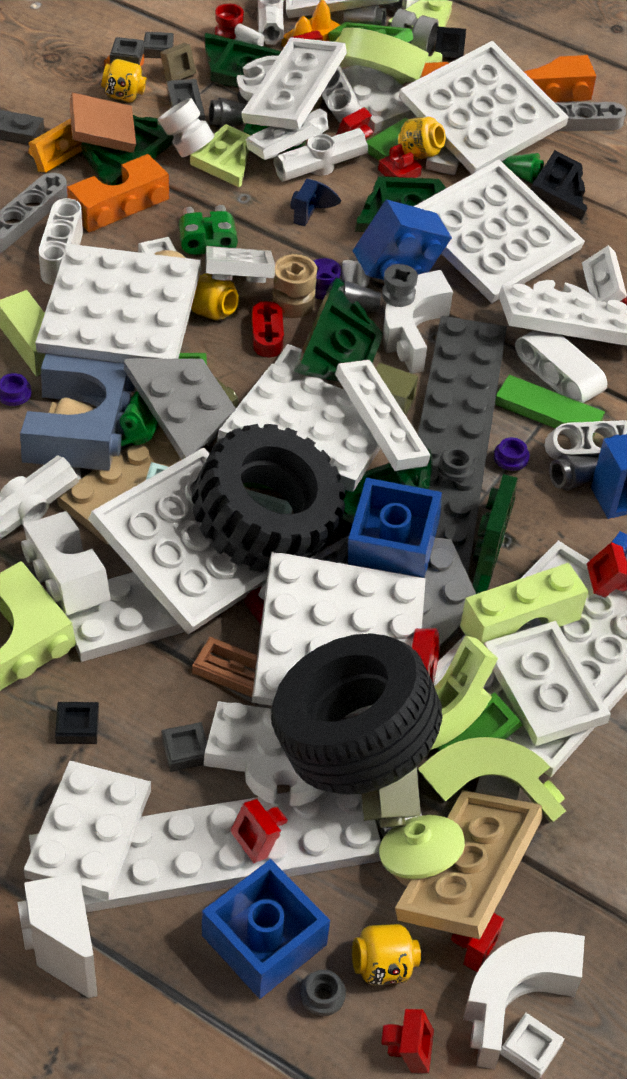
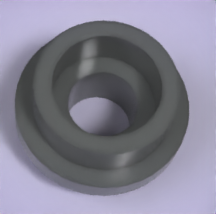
M452 447L447 449L440 457L438 469L449 480L464 481L473 475L475 462L468 450L461 447Z
M318 970L304 979L301 985L300 997L304 1007L309 1012L319 1016H329L339 1011L343 1006L346 988L341 978L332 971ZM319 990H325L329 992L331 997L323 1000L317 998L315 993Z

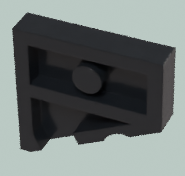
M554 150L533 182L531 190L542 201L580 220L583 219L587 211V205L583 203L585 185L582 180V164Z

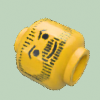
M429 116L406 121L398 135V144L401 143L405 154L411 152L414 159L430 158L438 155L446 141L443 126L435 118Z

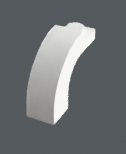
M441 270L418 275L417 285L415 286V300L412 304L404 307L386 304L383 326L384 349L386 353L397 351L400 361H405L411 374L424 371L427 346L416 326L422 322L441 318V316H449L453 291Z
M561 932L532 933L502 945L485 960L474 978L463 1020L473 1022L470 1048L478 1049V1067L495 1069L501 1052L505 1009L514 999L531 992H548L571 997L575 996L582 978L585 936Z

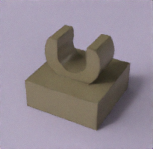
M182 43L160 52L166 81L181 80L196 73L190 44Z

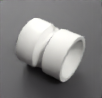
M192 98L178 103L158 118L166 134L174 136L172 143L182 158L196 152L215 136L207 122L199 120L201 113Z

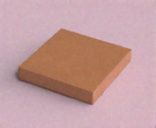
M72 92L69 101L72 140L130 153L134 152L136 138L132 106Z

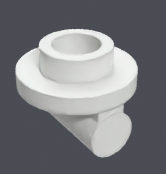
M240 23L236 26L235 40L259 46L264 45L263 34Z
M343 260L341 281L347 280L367 287L370 277L366 276L359 261Z

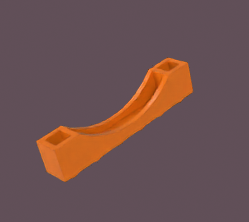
M588 55L559 56L552 62L539 68L523 71L553 102L592 100L596 74ZM425 63L420 78L449 63Z

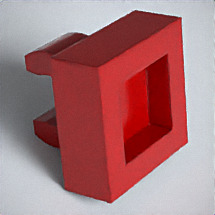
M363 107L344 117L336 135L360 128L365 134V139L373 136L374 133L368 126L372 115Z
M400 143L390 148L389 156L379 160L378 170L386 177L417 178L421 176L422 166L414 160L411 152L404 153Z
M611 542L586 563L594 594L605 598L615 589L622 592L627 590V561L623 546Z
M258 799L243 803L230 832L252 862L256 863L268 858L276 840L281 835V830L278 826L286 824L288 819L278 807H273L266 811Z
M493 913L480 939L455 933L452 935L451 940L455 944L467 949L463 965L478 973L500 938L504 918Z
M405 1009L403 1026L396 1024L383 1025L381 1044L388 1046L387 1054L389 1056L402 1057L411 1073H429L434 1028L423 1009Z

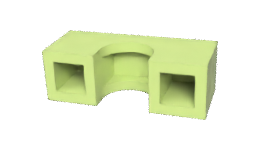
M566 563L466 597L460 627L466 636L477 638L483 645L486 641L516 633L521 626L535 618H538L542 625L556 621L558 626L561 627L581 619L588 590L572 566Z

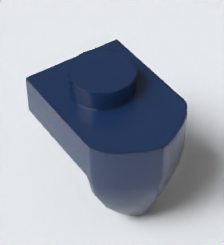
M307 178L301 189L293 193L290 208L294 210L293 223L306 226L316 208L334 207L341 203L340 197L326 184Z

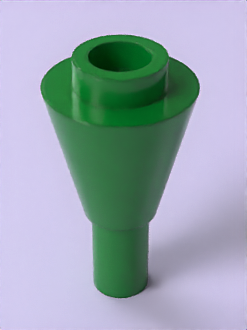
M539 153L513 155L501 161L517 177L532 184L544 167V161L540 160Z

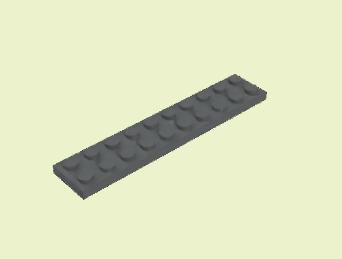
M441 316L418 436L426 449H430L433 466L429 490L442 492L440 521L435 538L452 540L468 575L507 326ZM461 447L471 453L475 462V469L470 478L464 481H452L445 478L439 472V459L449 448Z

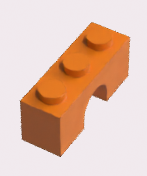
M149 154L121 164L122 184L106 185L95 176L67 186L68 198L80 203L82 226L90 233L168 200L169 174Z

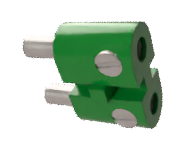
M217 205L215 211L210 212V217H203L202 212L194 213L192 207L184 208L183 216L179 219L178 225L181 246L186 253L206 254V246L236 248L238 239L234 218L231 213L226 211L224 205Z

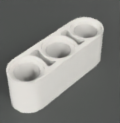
M339 65L322 92V97L332 114L341 123L344 117L358 111L362 107L342 67Z
M63 198L53 204L39 246L41 279L49 285H54L67 244L80 245L82 239L81 205L74 199Z
M534 330L517 339L515 348L521 361L558 394L584 403L606 390L607 379L604 372L564 336Z
M627 420L561 424L546 437L545 450L555 460L560 455L599 456L601 448L594 444L592 439L593 433H599L604 438L627 434ZM558 434L566 435L570 439V450L560 447L557 441Z

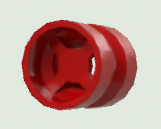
M227 3L216 8L215 20L218 24L215 27V35L235 40V28L239 23L242 24L244 20V11L240 6Z

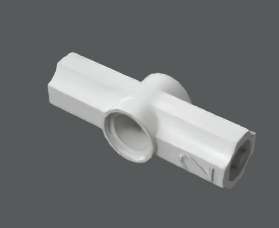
M258 0V31L264 35L266 44L276 45L284 37L283 0Z
M360 128L333 137L327 134H315L308 139L306 146L274 157V166L282 182L308 173L324 176L332 173L335 164L368 153V144L365 134Z
M57 455L27 478L24 476L16 477L2 488L0 492V540L21 524L24 525L42 518L51 502L79 483L78 476L64 457Z

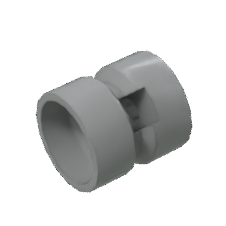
M398 9L393 17L391 27L412 29L413 26V40L408 43L428 52L429 56L436 41L437 26H439L438 19L425 15L417 18L414 12Z

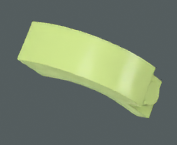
M343 28L341 35L335 40V42L345 43L347 54L340 63L341 67L364 66L372 68L404 83L420 79L429 54L398 38L361 28Z
M469 636L463 638L445 675L434 686L442 705L443 718L439 734L431 750L448 743L464 732L481 715L492 698L483 687L491 675L498 658L477 638Z
M479 737L459 741L440 750L417 769L444 802L472 779L491 775L506 778L518 785L533 803L542 806L543 815L549 822H554L566 812L560 804L565 800L561 792L550 780L543 784L538 779L550 766L533 751L512 741L493 737Z

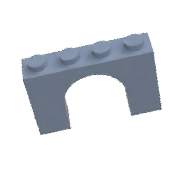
M46 353L41 367L42 398L62 399L67 397L76 401L90 403L97 408L74 415L27 411L20 432L22 463L45 465L59 455L64 457L72 467L110 471L113 456L119 457L120 434H124L120 425V417L130 404L132 392L136 390L124 371V363Z

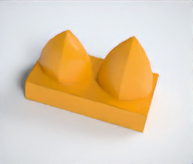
M320 0L312 18L308 20L305 16H301L294 29L284 34L281 46L285 47L293 36L315 30L322 34L323 41H329L328 33L340 26V24L331 20L327 3L324 0Z
M71 118L28 142V153L34 158L38 171L46 173L82 152V142L72 140Z

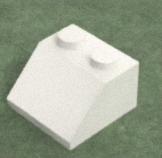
M74 873L25 882L27 900L18 902L25 950L34 949L38 967L88 998L97 997L94 956L80 874Z

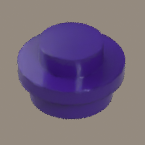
M10 373L0 379L1 403L17 406L24 404L30 399L32 395L31 385L23 375Z
M505 438L494 450V460L503 469L510 471L521 470L529 462L530 454L527 445L518 438Z

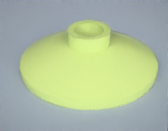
M423 815L405 820L406 826L393 827L383 837L379 847L380 860L388 872L401 878L422 879L442 873L454 865L463 853L465 839L462 829L453 820L443 816Z

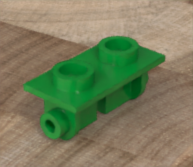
M138 391L134 392L130 404L120 417V425L124 432L121 438V446L133 443L135 446L146 443L152 439L158 426L157 420Z

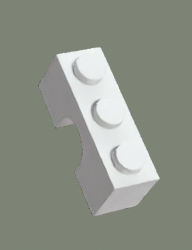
M67 511L23 525L26 540L21 541L24 556L28 563L33 562L39 582H45L48 594L55 602H59L66 615L111 601L106 569L93 549L83 552L79 529Z

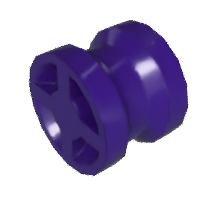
M328 258L314 260L317 266L315 298L321 300L324 299L332 281L336 277L339 279L341 277V266L336 261Z

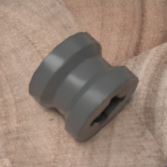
M395 264L385 270V285L383 286L382 297L386 303L395 307H404L413 303L418 278L416 270L404 264Z

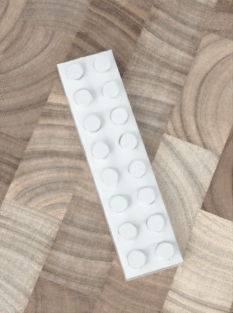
M326 791L313 802L299 806L289 805L290 792L276 794L273 804L266 802L260 797L141 816L110 900L107 901L83 894L86 913L234 887L269 859H272L288 877L381 861L379 856L381 841L375 820L364 821L362 794L341 795ZM258 799L266 811L273 807H278L288 819L286 824L278 826L281 830V835L276 840L268 858L256 863L252 862L230 832L243 803ZM38 834L29 835L31 851Z

